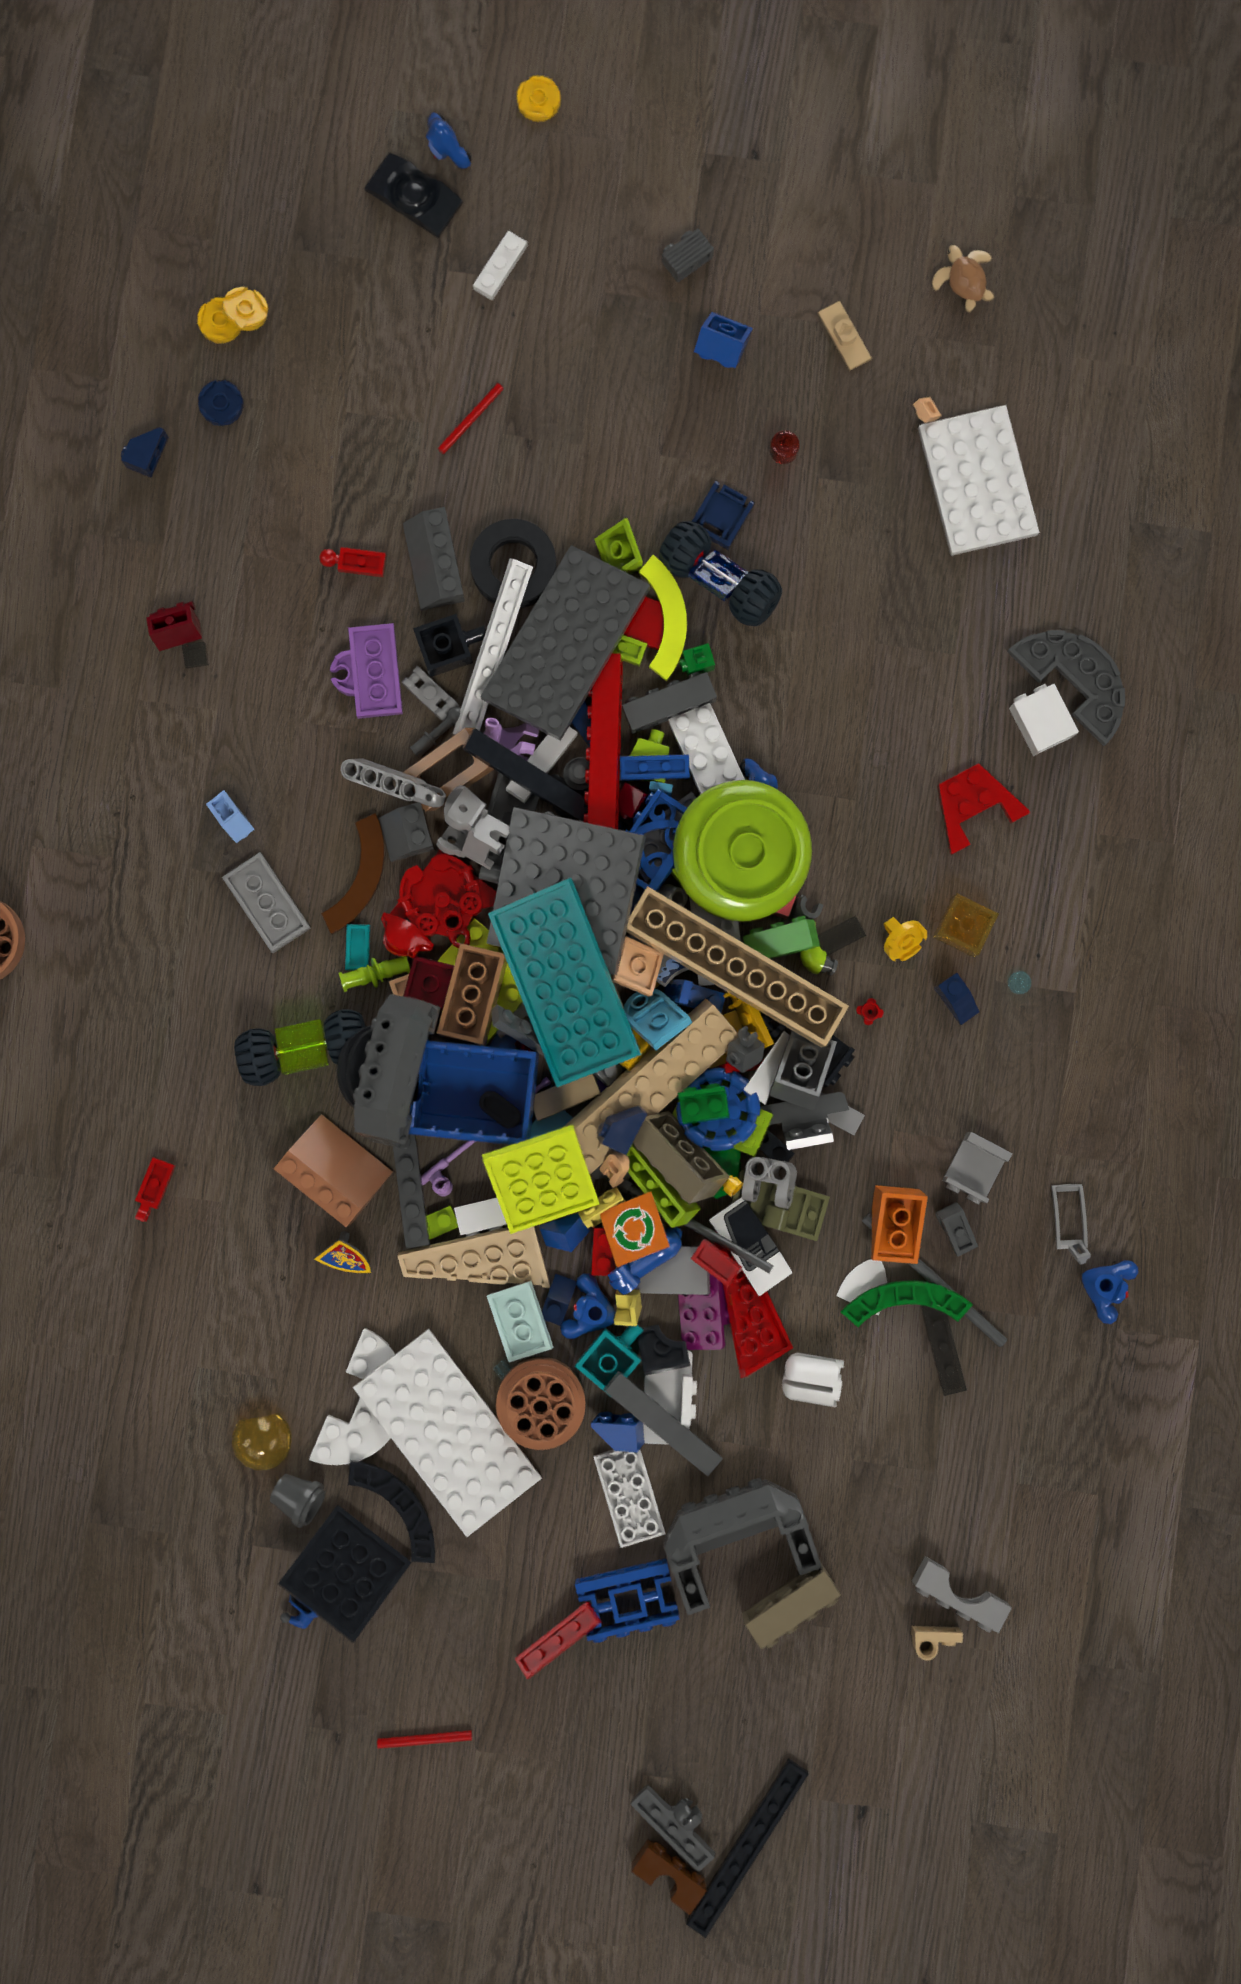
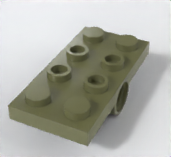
M740 1170L738 1178L743 1183L745 1171ZM761 1181L757 1201H746L761 1224L817 1241L830 1197L795 1186L791 1206L788 1209L775 1206L777 1184ZM742 1187L732 1197L731 1204L742 1197Z

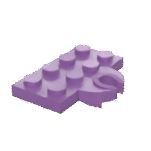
M394 623L348 628L350 650L336 655L330 667V671L333 673L345 669L348 671V675L344 680L331 678L333 685L339 692L347 696H355L358 719L403 714Z

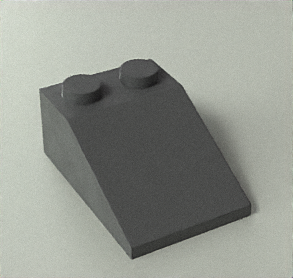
M792 1030L769 1096L814 1111L837 1042L830 1039L827 1046L820 1047Z

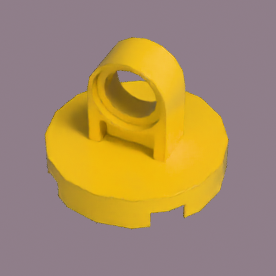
M892 917L883 923L889 934L884 944V952L892 961L896 962L895 959L905 961L913 957L922 948L920 945L922 940L927 939V930L918 921L912 920L900 924L897 919Z

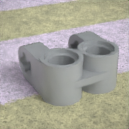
M765 1157L751 1158L746 1164L742 1199L756 1202L760 1193L761 1181L777 1184L775 1206L788 1209L792 1203L797 1176L795 1166L790 1162ZM759 1163H762L764 1166V1171L761 1175L757 1172ZM781 1167H784L786 1170L784 1179L779 1177V1169Z

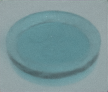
M1023 971L1014 972L1008 979V987L1015 994L1026 993L1031 987V978Z

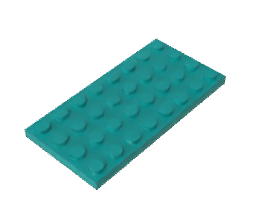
M572 878L488 913L556 1087L641 1055Z

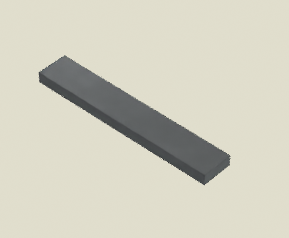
M618 1371L605 1386L604 1391L706 1476H709L723 1459L716 1451L686 1426L681 1425L680 1421L621 1372Z

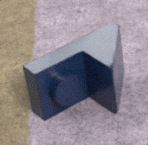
M555 1274L542 1309L544 1320L559 1326L562 1325L577 1281Z

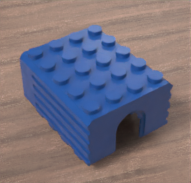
M427 1040L419 1070L416 1102H413V1105L411 1104L410 1116L413 1119L409 1134L513 1145L530 1139L539 1054L532 1051ZM487 1091H495L519 1109L521 1113L520 1123L511 1129L501 1126L481 1110L479 1100L482 1094Z

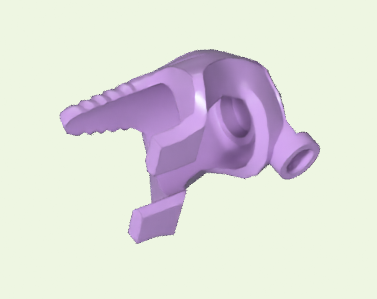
M486 719L485 735L526 761L529 758L520 754L527 753L533 755L535 744L523 741L517 745L516 743L524 734L537 737L539 729L527 723L513 728H503L497 719Z

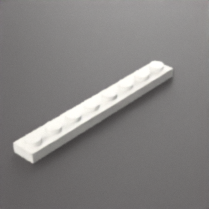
M509 559L460 709V716L453 731L455 735L464 728H476L480 731L488 703L481 700L480 696L503 660L533 569L532 566L518 560Z

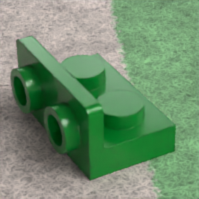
M709 1084L706 1086V1089L697 1090L696 1087L684 1088L683 1092L678 1093L683 1124L730 1118L726 1089L724 1086L720 1087V1084Z

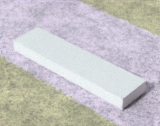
M569 727L561 741L547 735L527 761L548 774L577 737L578 732ZM513 781L506 787L507 792L523 803L532 794Z

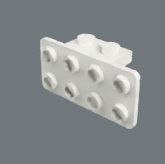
M687 1350L691 1366L646 1375L644 1392L680 1421L681 1425L689 1429L691 1419H695L696 1405L692 1404V1395H696L697 1381H693L692 1377L693 1355L691 1351ZM643 1423L645 1443L668 1444Z

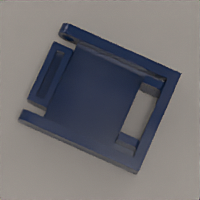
M715 481L692 522L700 524L702 527L707 523L723 532L722 537H719L705 529L712 542L729 550L753 509L755 502L751 500L747 508H744L743 506L747 501L746 496L726 485H723L720 493L716 491L719 488L720 482Z

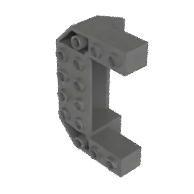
M393 994L388 996L378 1011L377 1018L373 1019L371 1026L372 1038L371 1041L367 1042L365 1049L366 1061L365 1064H362L359 1073L361 1078L360 1085L354 1091V1128L356 1133L374 1143L400 1148V1144L406 1145L413 1119L409 1115V1110L429 1034L434 1035L440 1007L418 999Z
M761 1478L749 1481L748 1486L743 1488L734 1486L727 1489L726 1494L720 1496L711 1494L704 1497L703 1502L697 1504L689 1502L682 1505V1509L677 1511L663 1541L671 1571L674 1574L687 1615L710 1608L709 1600L697 1565L700 1564L698 1555L778 1527L781 1535L785 1534L799 1575L822 1568L797 1495L767 1479L761 1480Z

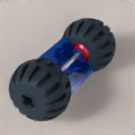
M682 521L675 525L665 537L659 550V560L665 565L667 570L673 576L691 578L722 601L730 597L729 608L733 616L740 623L748 626H759L764 623L773 613L782 595V587L778 579L772 573L764 570L755 569L748 572L717 550L709 554L712 544L711 538L700 524Z

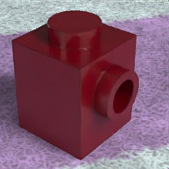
M625 782L619 793V815L630 820L635 817L638 811L643 812L647 805L645 801L649 793L634 784Z

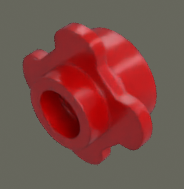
M869 998L867 1003L856 1008L857 1014L862 1016L865 1025H872L875 1019L882 1018L884 1015V1011L879 1008L876 1000L873 998Z

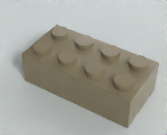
M669 1111L646 1116L633 1141L636 1149L649 1159V1163L660 1171L666 1182L671 1184L679 1192L680 1197L689 1204L715 1196L730 1176L704 1148L695 1145L685 1136L683 1126H679L678 1120Z
M822 1565L820 1569L803 1575H797L744 1611L742 1615L746 1627L761 1649L764 1647L770 1648L779 1641L778 1638L785 1633L789 1635L797 1630L798 1624L805 1619L810 1621L818 1615L820 1609L825 1606L828 1608L834 1605L841 1595Z

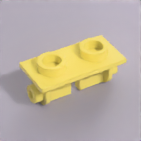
M617 1187L607 1190L602 1196L598 1197L599 1205L578 1211L580 1218L587 1228L591 1226L594 1228L602 1222L601 1213L613 1206L626 1202Z

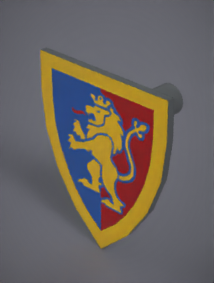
M346 1231L341 1232L340 1238L314 1257V1260L341 1271L371 1273L369 1261L362 1252L348 1243L350 1234Z

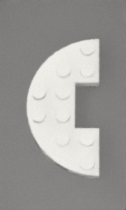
M364 1328L346 1372L364 1379L394 1356L395 1353L382 1337ZM360 1398L350 1423L331 1415L327 1416L309 1460L326 1465L350 1464V1460L360 1461L380 1450L391 1437Z

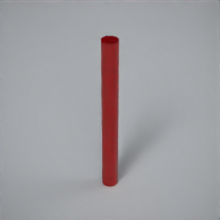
M499 383L488 392L438 447L442 454H445L504 390Z
M472 1730L377 1739V1748L472 1740Z

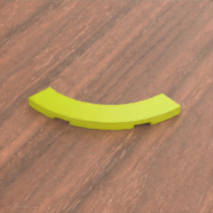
M652 555L639 571V575L650 584L658 596L664 618V634L659 651L649 665V668L665 681H668L678 665L684 649L687 615L685 603L676 580L665 565Z

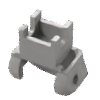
M460 785L453 789L445 802L444 818L449 827L442 837L438 839L436 845L446 854L457 855L462 858L466 856L490 870L494 865V861L487 858L489 851L497 855L501 854L505 845L500 843L499 839L500 836L508 837L510 826L487 814L488 810L485 809L487 804L483 803L466 786ZM452 839L455 843H449L448 840Z

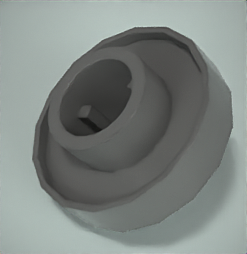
M577 757L571 759L564 768L563 777L565 783L574 791L583 792L589 789V783H586L585 772L590 768V762H587L586 758Z

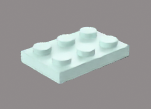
M532 1281L487 1295L508 1362L554 1348Z

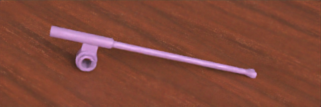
M547 1077L536 1086L535 1094L543 1087L551 1084ZM468 1140L447 1158H442L421 1175L422 1184L425 1185L430 1181L433 1191L439 1196L449 1195L453 1185L448 1178L442 1175L441 1171L476 1141Z

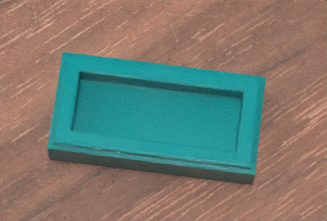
M347 924L346 971H354L357 968L369 965L370 925Z

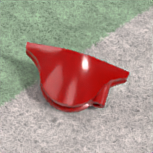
M383 913L381 917L385 929L383 943L390 953L397 956L414 958L419 951H431L434 944L415 925L403 918Z

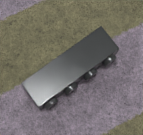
M696 672L689 675L685 681L675 680L667 684V688L662 690L655 688L639 699L637 696L627 699L625 704L622 705V711L633 735L667 722L668 719L709 703L713 704L717 700V695L708 673L701 674V672Z

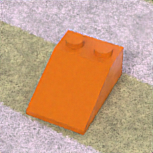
M875 1185L872 1204V1260L918 1264L928 1197L920 1189Z

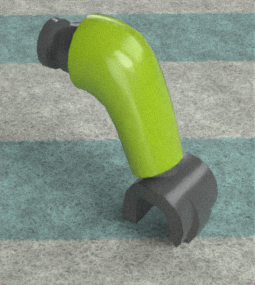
M801 894L794 901L791 909L792 916L794 918L805 916L806 919H815L820 915L823 904L818 903L814 905L810 913L805 907L807 898ZM820 947L800 952L802 964L809 972L817 975L820 972L825 973L827 971V974L830 976L835 973L838 961L835 959L831 961V958L826 956V951H823Z

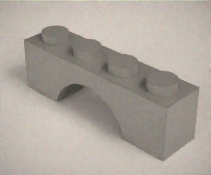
M926 1556L923 1558L912 1579L913 1584L916 1586L915 1590L925 1597H928L929 1594L937 1598L936 1602L946 1609H949L950 1606L958 1610L957 1614L968 1621L970 1618L978 1621L977 1625L989 1633L991 1630L997 1633L1000 1632L1012 1609L1006 1601L988 1591L971 1599L955 1595L949 1585V1571Z

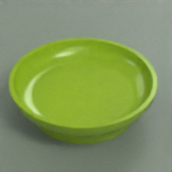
M752 780L724 782L700 794L682 815L673 843L675 870L685 892L706 912L731 921L761 919L786 906L803 886L812 859V842L809 828L798 807L778 789Z

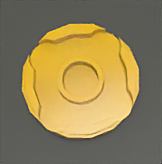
M532 76L526 82L523 81L517 91V105L520 112L532 121L551 119L560 107V91L555 82L545 76Z
M248 287L233 288L226 294L222 312L225 319L233 327L239 330L252 331L260 328L265 323L268 305L265 298L258 291L248 290Z
M215 297L210 299L211 301L207 304L204 303L198 312L197 318L201 333L208 340L215 343L232 341L241 331L233 327L225 319L222 312L225 298Z

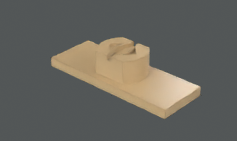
M840 301L818 312L849 371L871 360L869 352Z
M594 1074L535 1094L533 1110L537 1121L601 1095Z

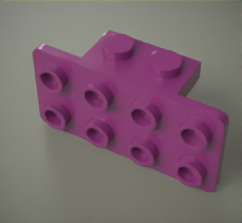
M710 1273V1294H678L682 1341L686 1342L687 1350H720L725 1347L724 1325L730 1324L724 1287L723 1283Z

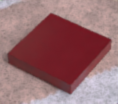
M415 956L403 997L428 1002L440 1007V1010L443 1011L454 965Z

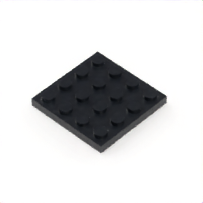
M337 1505L279 1581L278 1585L350 1642L354 1643L412 1562Z

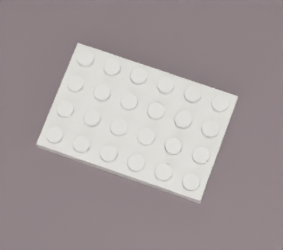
M1006 405L919 425L918 431L951 556L1039 534Z

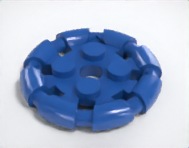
M724 1068L705 1070L688 1087H696L697 1090H700V1085L707 1081L709 1084H720V1087L724 1086L722 1085L723 1080L730 1081L729 1088L724 1086L727 1093L730 1118L699 1122V1125L693 1127L692 1123L683 1124L680 1102H677L676 1107L679 1126H683L685 1136L695 1145L701 1148L703 1146L709 1147L712 1151L729 1150L734 1148V1145L737 1143L745 1142L754 1132L757 1126L755 1124L757 1116H760V1101L757 1093L750 1095L744 1091L749 1080L735 1071L725 1073ZM744 1092L746 1098L740 1102L737 1095ZM741 1112L748 1114L746 1121L739 1120ZM734 1128L737 1133L728 1137L726 1132ZM708 1130L716 1132L714 1139L706 1137Z

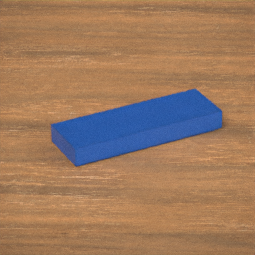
M689 754L620 756L621 780L689 779Z

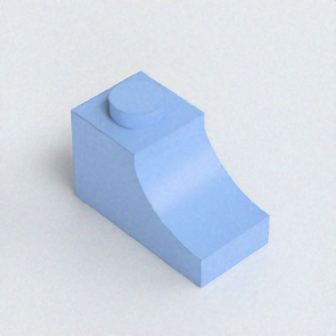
M224 790L206 804L222 828L236 843L246 838L254 830L248 819Z

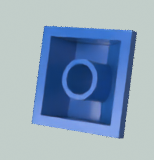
M711 312L701 327L694 352L703 359H713L720 362L724 367L736 368L753 328Z

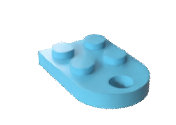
M654 989L652 996L636 992L629 997L624 1005V1012L630 1027L655 1050L692 1023L691 1018L658 989ZM645 1001L644 1004L636 1006L638 1002Z

